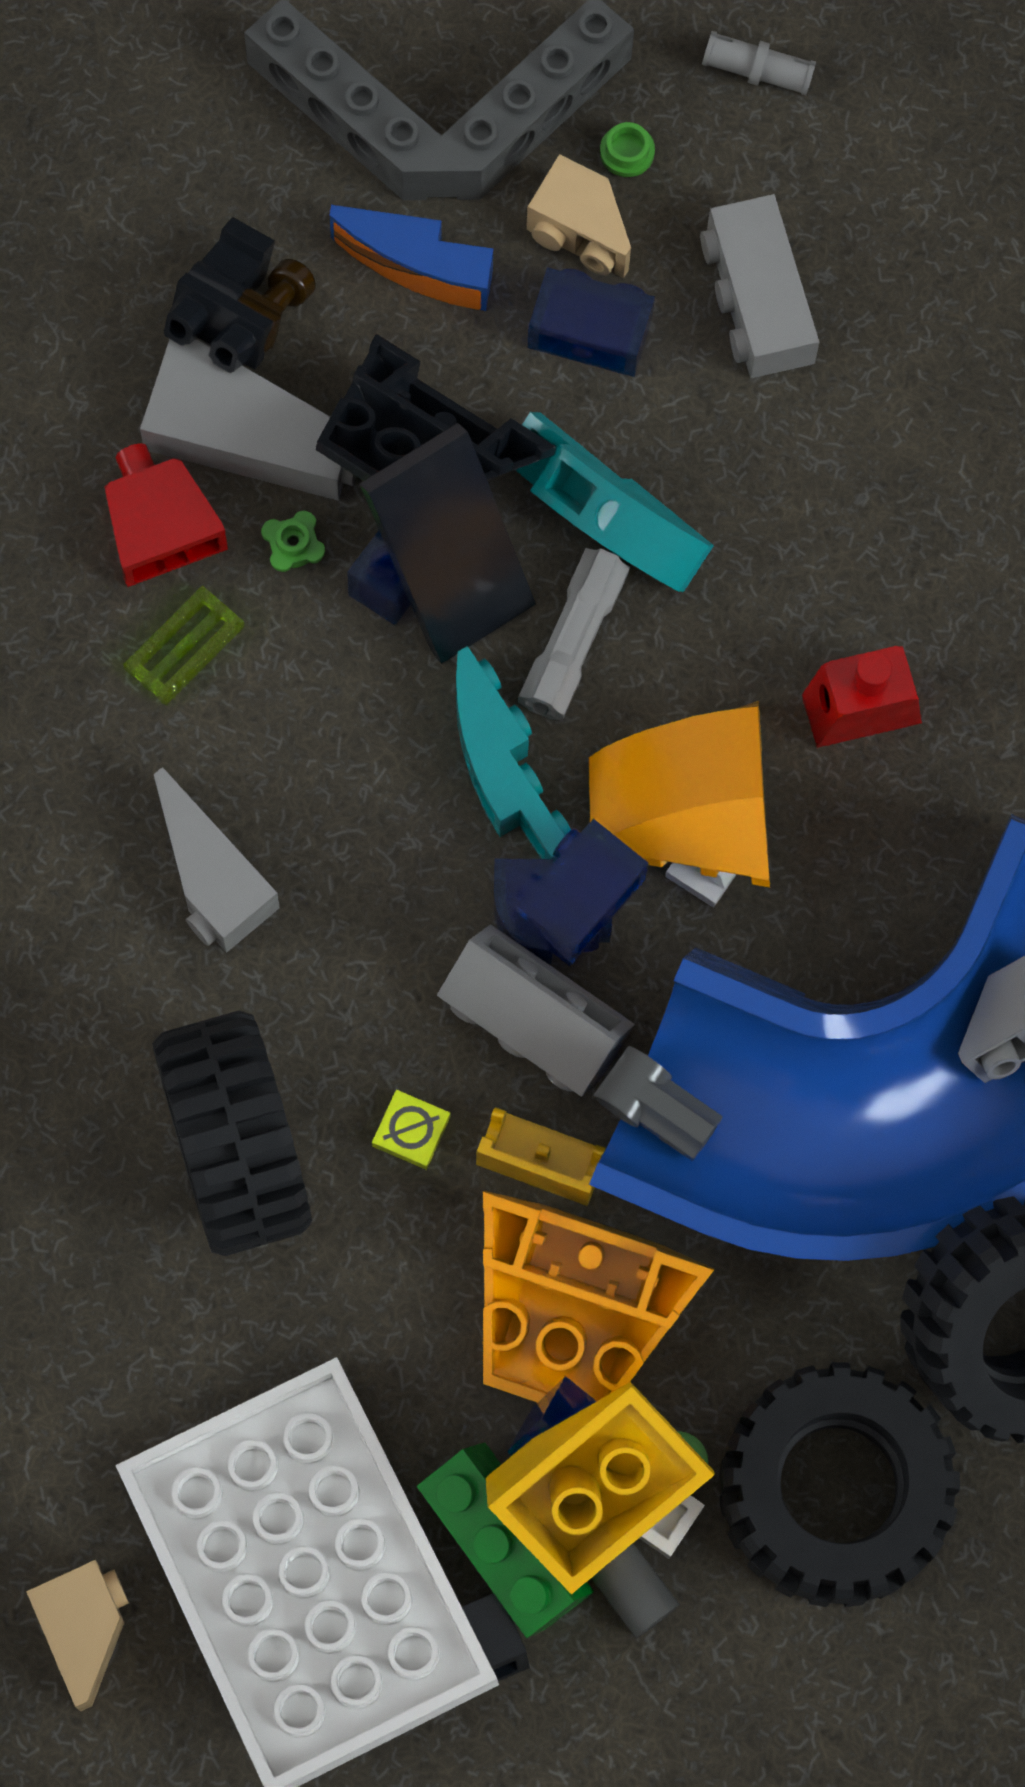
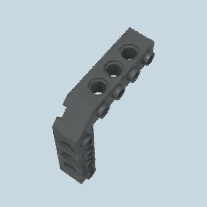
M287 0L277 2L244 32L247 63L402 200H426V197H457V200H481L631 60L634 28L603 1L588 0L442 136Z

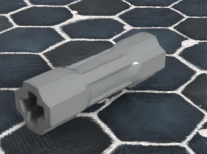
M585 548L566 593L567 602L544 652L535 659L519 694L518 703L529 711L548 719L563 721L582 677L581 667L603 618L612 611L629 574L630 566L622 562L617 555L603 549L593 550Z

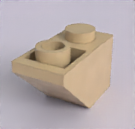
M559 154L528 205L526 230L532 232L534 240L544 248L559 251L562 247L579 256L583 265L592 272L603 276L611 272L624 279L629 270L631 245L609 179Z

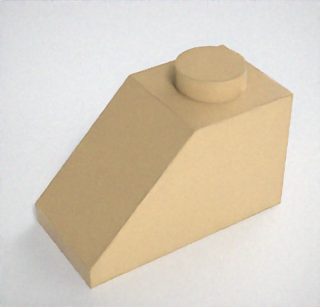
M96 1560L26 1591L72 1701L79 1711L92 1707L125 1623L119 1608L129 1604L116 1571L113 1569L103 1574Z

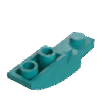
M530 412L522 425L556 446L554 456L515 469L533 484L530 491L581 531L613 553L674 590L684 592L714 545L633 479L619 477L540 412Z
M466 646L458 651L456 708L463 756L472 784L485 813L499 837L520 826L551 873L570 861L572 846L570 842L574 840L573 832L563 815L558 810L550 813L539 797L543 793V788L533 769L527 763L520 766L517 763L528 756V736L532 735V730L526 717L515 704L508 708L497 691L501 689V683L491 664L485 658L477 661L469 647Z

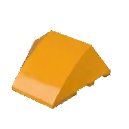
M759 701L731 710L692 716L650 728L618 740L589 757L590 843L592 855L656 867H663L667 862L700 867L701 875L715 878L719 871L751 877L753 885L770 888Z
M483 1191V1384L572 1415L630 1383L700 1287L703 1286L712 1274L714 1268L659 1243L547 1205Z

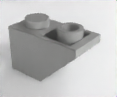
M1025 956L988 976L958 1052L962 1064L984 1083L1013 1074L1019 1069L1021 1063L1025 1061Z

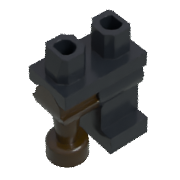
M232 217L222 228L220 239L202 261L195 263L188 273L186 272L177 282L173 304L167 315L164 328L165 337L181 346L190 344L196 337L211 345L209 357L212 359L213 364L229 373L234 372L243 364L255 370L263 361L264 352L273 348L281 318L287 306L298 307L315 291L316 283L314 276L301 262L285 259L274 268L268 277L269 290L263 295L256 292L267 275L275 240Z

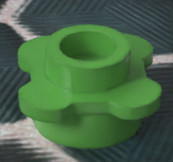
M299 511L295 514L294 518L283 521L270 519L264 523L261 533L263 539L270 543L272 551L270 563L275 570L287 572L291 568L301 567L309 562L315 564L323 559L325 546L316 538L314 531L316 518L312 513ZM296 537L299 540L298 544L290 545L288 543L289 538Z

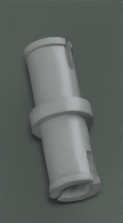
M711 31L702 65L712 66L749 77L748 83L758 86L759 81L799 92L801 95L806 96L816 61H808L769 49L770 43L760 41L759 46Z

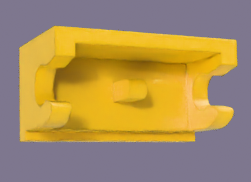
M495 1107L491 1114L485 1137L482 1136L476 1152V1165L588 1206L595 1188L589 1185L597 1163L606 1148L565 1135Z

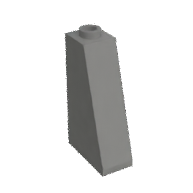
M169 339L140 427L142 442L147 445L150 452L338 501L343 485H354L357 476L315 450L317 440L330 416L244 366H240L232 373L216 366L209 357L211 347L197 339L183 346Z

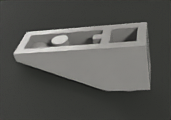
M162 767L154 774V779L188 911L191 913L186 918V922L205 945L209 946L216 941L227 953L280 908L278 893Z

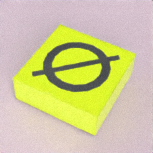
M396 1089L372 1141V1147L427 1170L451 1117V1113Z

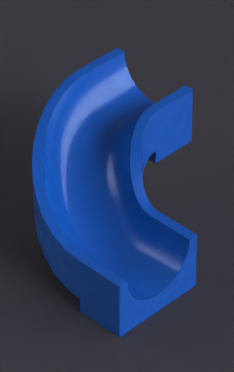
M1014 814L1010 815L965 925L951 949L926 975L914 984L888 997L853 1005H835L818 1002L806 998V994L696 947L682 959L675 976L674 987L648 1056L671 1074V1081L723 1116V1119L693 1161L662 1142L657 1136L641 1125L634 1127L620 1119L608 1146L597 1163L589 1185L702 1234L749 1250L796 1259L838 1261L892 1257L932 1248L939 1243L935 1236L948 1224L954 1229L965 1221L962 1214L979 1205L985 1211L994 1209L993 1201L1012 1196L1024 1205L1025 1061L1021 1063L1019 1069L1013 1074L984 1083L962 1064L958 1052L988 976L1025 956V819Z

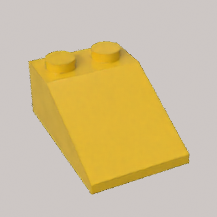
M630 1382L532 1438L485 1478L488 1508L567 1591L573 1594L714 1476V1470Z

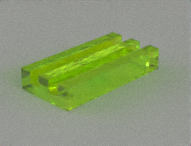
M202 585L123 664L124 669L131 676L136 677L148 691L153 692L166 706L245 627L244 621ZM204 605L212 610L151 672L144 667ZM222 619L225 624L163 684L160 680Z

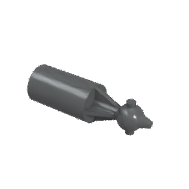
M634 1543L591 1578L636 1639L680 1606V1603Z

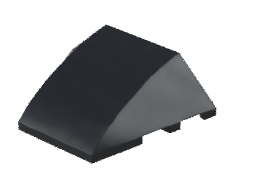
M376 334L370 344L368 355L362 366L359 365L357 367L350 388L345 397L340 398L317 440L315 449L365 481L459 423L468 431L488 482L512 470L554 456L556 446L512 418L498 429L419 380L417 377L421 361Z

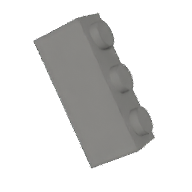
M775 194L710 208L707 230L700 233L701 247L706 263H716L721 280L715 281V293L721 313L731 312L736 329L730 330L729 336L736 363L746 362L750 379L815 364L820 342Z
M491 924L468 941L437 993L439 998L450 1005L452 1012L465 1022L478 1024L497 1037L499 1044L507 1052L517 1057L527 1058L544 1070L548 1079L554 1085L566 1091H574L581 1097L601 1079L635 1025Z

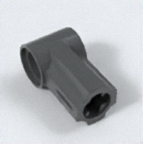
M628 1046L594 1093V1099L624 1122L634 1127L641 1125L657 1136L662 1142L693 1161L722 1121L723 1116L671 1081V1074L652 1058Z

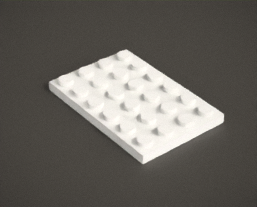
M337 1357L115 1465L264 1787H298L499 1685L497 1677Z

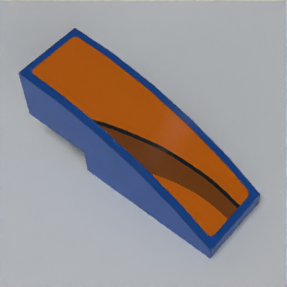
M331 205L329 214L331 238L355 259L381 276L416 293L452 305L476 310H487L493 274V248L442 241L441 220Z

